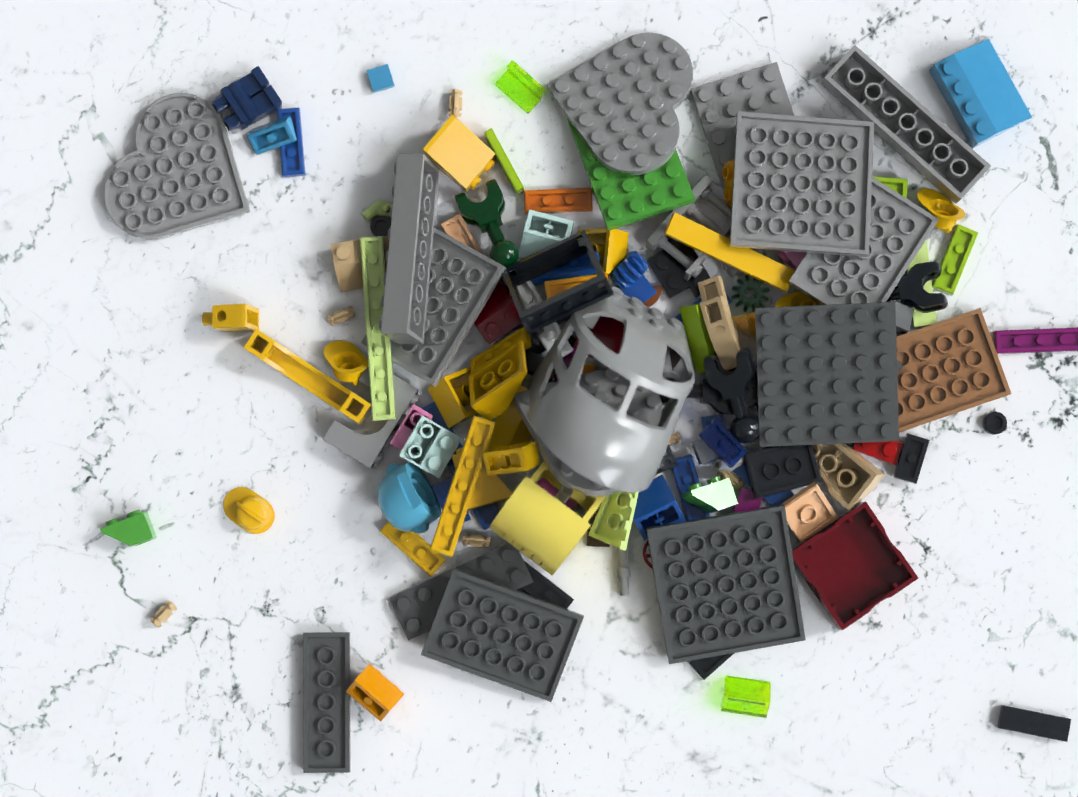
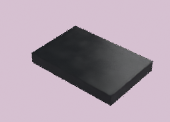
M812 445L773 446L743 454L755 499L808 486L814 481L816 483L822 482Z

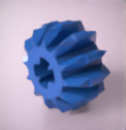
M633 251L610 272V277L621 289H626L648 269V263L641 254Z

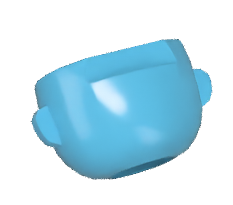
M411 462L402 465L397 463L390 464L386 470L387 475L379 484L377 493L383 515L398 530L405 532L413 531L416 534L427 532L429 524L433 523L441 515V508L430 482L422 470Z

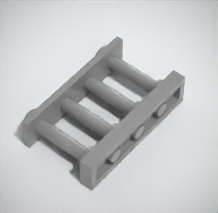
M707 175L692 189L695 202L674 209L646 242V248L652 253L657 247L659 249L662 248L688 269L684 276L686 281L692 276L696 278L704 268L701 265L709 256L702 253L693 262L668 242L664 232L672 214L677 213L683 217L692 215L706 228L725 237L730 234L731 221L722 229L697 209L698 206L696 204L701 198L703 200L706 199L731 219V207L712 193L711 185L713 180Z

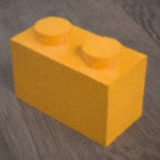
M370 664L346 691L380 722L404 695L396 685L392 684L379 670Z

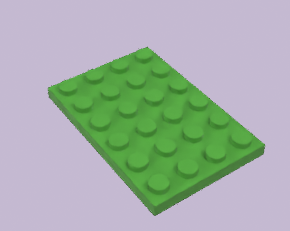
M566 116L608 231L695 202V197L676 150L663 166L652 172L642 175H631V173L619 171L616 173L603 166L596 159Z

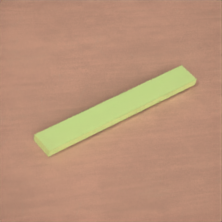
M383 236L360 238L372 421L396 420L391 341L381 333L379 321L383 315L381 300L385 294L383 280L386 273Z

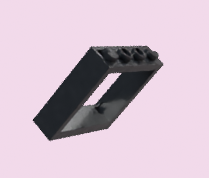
M585 230L507 266L503 272L519 317L528 334L614 295ZM588 253L598 276L526 309L518 289L519 285Z

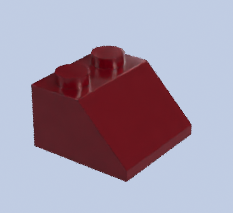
M500 281L474 322L475 327L489 345L522 323L512 296Z

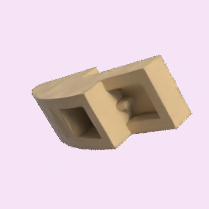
M715 276L698 282L702 299L700 307L717 357H719L722 367L730 371L737 368L736 355L742 349L736 321L732 320L722 277Z

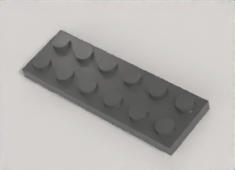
M510 543L455 567L514 590L534 582L520 551ZM453 569L389 598L408 640L430 631Z
M350 632L303 633V773L351 772L350 695L346 692L350 687Z

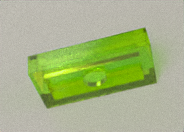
M512 60L506 66L507 71L496 82V86L526 113H530L544 98L546 89Z
M725 676L721 711L766 718L771 700V683L768 681Z

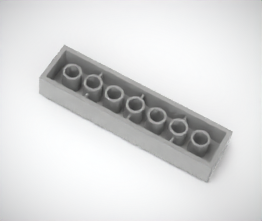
M856 45L844 55L821 82L823 87L860 120L874 122V132L955 204L966 195L991 167L987 161Z
M400 154L397 156V162L394 165L396 177L395 184L392 186L394 198L393 206L390 208L391 228L388 230L389 250L386 252L387 273L384 274L383 279L385 294L381 300L383 315L380 318L379 327L383 335L397 344H424L439 168L424 154Z

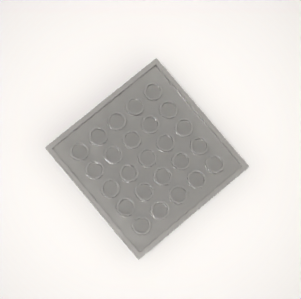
M738 111L736 114L729 247L868 257L874 122Z

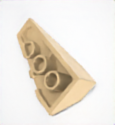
M383 236L385 269L387 273L386 252L389 250L388 236ZM360 239L330 244L341 293L363 289Z
M845 443L812 445L820 475L827 485L829 493L849 511L870 494L885 475Z

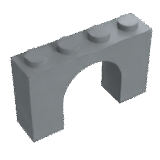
M368 366L359 381L370 388ZM393 375L396 420H387L381 430L370 435L358 434L334 420L323 440L371 469L374 465L377 467L384 457L382 454L385 446H391L390 442L394 437L393 433L397 426L400 427L408 408L412 407L413 404L416 405L420 396L417 395L419 390Z

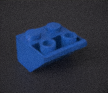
M663 475L654 478L649 487L638 494L633 520L644 541L648 539L646 531L648 527L685 521Z

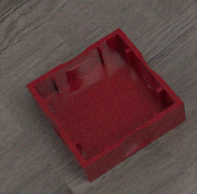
M866 501L859 503L836 521L792 549L795 567L838 630L842 631L869 613L879 602L894 596L919 579L900 550L892 544L885 528Z

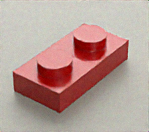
M898 441L854 443L852 449L892 465H897L904 443Z

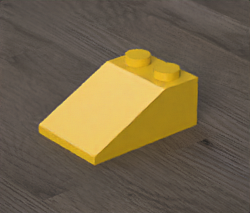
M522 340L468 376L471 407L486 420L491 421L507 410L527 374L525 347Z

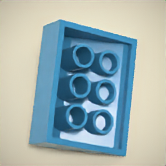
M989 39L950 55L935 63L929 70L972 149L1032 118Z

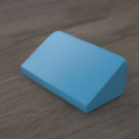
M290 116L253 128L247 134L256 155L297 140Z

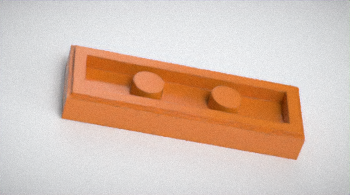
M592 188L524 190L525 214L529 213V209L541 213L593 211Z

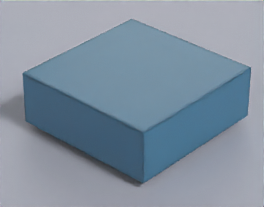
M388 64L366 70L373 93L395 87Z

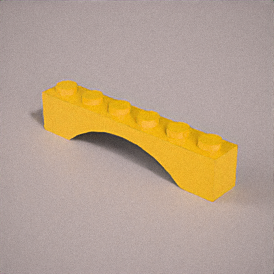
M258 329L254 331L243 347L361 425L371 411L370 403Z

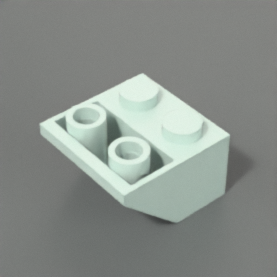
M529 209L518 258L524 259L570 237L574 221Z
M421 415L399 456L440 478L462 438Z

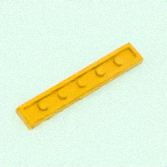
M677 213L672 214L664 235L772 287L788 292L790 287L788 282L795 270L750 248L729 247V238Z
M473 416L430 547L431 551L450 557L453 556L484 461L482 453L488 449L495 422Z

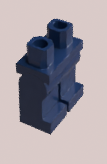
M257 66L251 70V73L222 88L220 95L212 101V106L218 114L227 108L229 109L231 115L223 119L229 131L239 127L244 130L249 125L273 114L277 109H281L282 100L272 85L269 86L268 79L260 67Z

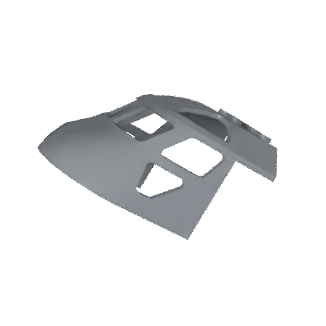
M612 286L614 295L572 314L530 379L529 415L533 429L538 437L567 466L602 486L617 491L633 493L647 489L654 479L667 450L669 439L677 425L681 408L694 385L695 373L692 354L683 324L676 318L670 319L664 316L657 308L645 306L636 297L630 298L626 296L619 288ZM600 316L611 317L624 324L619 354L609 350L589 330V328L592 329ZM573 331H575L579 338V344L570 367L567 369L561 350ZM667 346L670 349L672 371L680 375V383L668 381L662 376ZM588 354L593 355L598 361L630 381L622 402L617 409L595 398L579 385ZM554 367L559 383L543 396L544 389ZM638 386L670 397L662 409L658 426L649 425L627 416V409Z

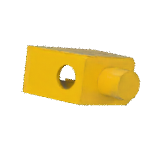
M248 304L213 305L212 312H203L202 323L204 326H212L213 329L222 332H254L256 329L259 330V309Z

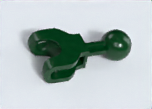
M492 179L486 182L488 195L482 202H471L463 192L455 195V199L464 221L479 227L482 234L488 233L492 242L490 259L507 267L517 262L519 251L512 241L504 238L499 227L503 225L501 215L505 209V200L497 181Z

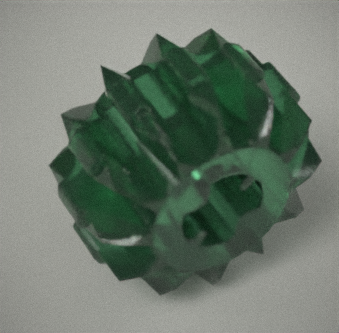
M749 275L744 276V281L740 278L736 280L738 286H732L731 290L738 294L732 295L731 299H739L735 307L738 308L743 304L742 312L746 313L748 307H750L751 312L755 313L754 308L756 306L765 307L761 301H769V297L763 294L769 293L770 289H762L765 283L761 281L758 284V279L754 277L750 281ZM745 290H754L755 294L753 296H755L756 298H747L745 296L747 291Z

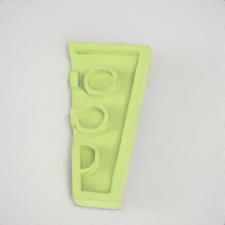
M619 491L607 495L600 506L588 536L626 551L639 492Z

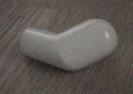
M741 450L732 452V459L730 460L716 459L713 463L714 469L725 472L733 471L744 464L743 452Z

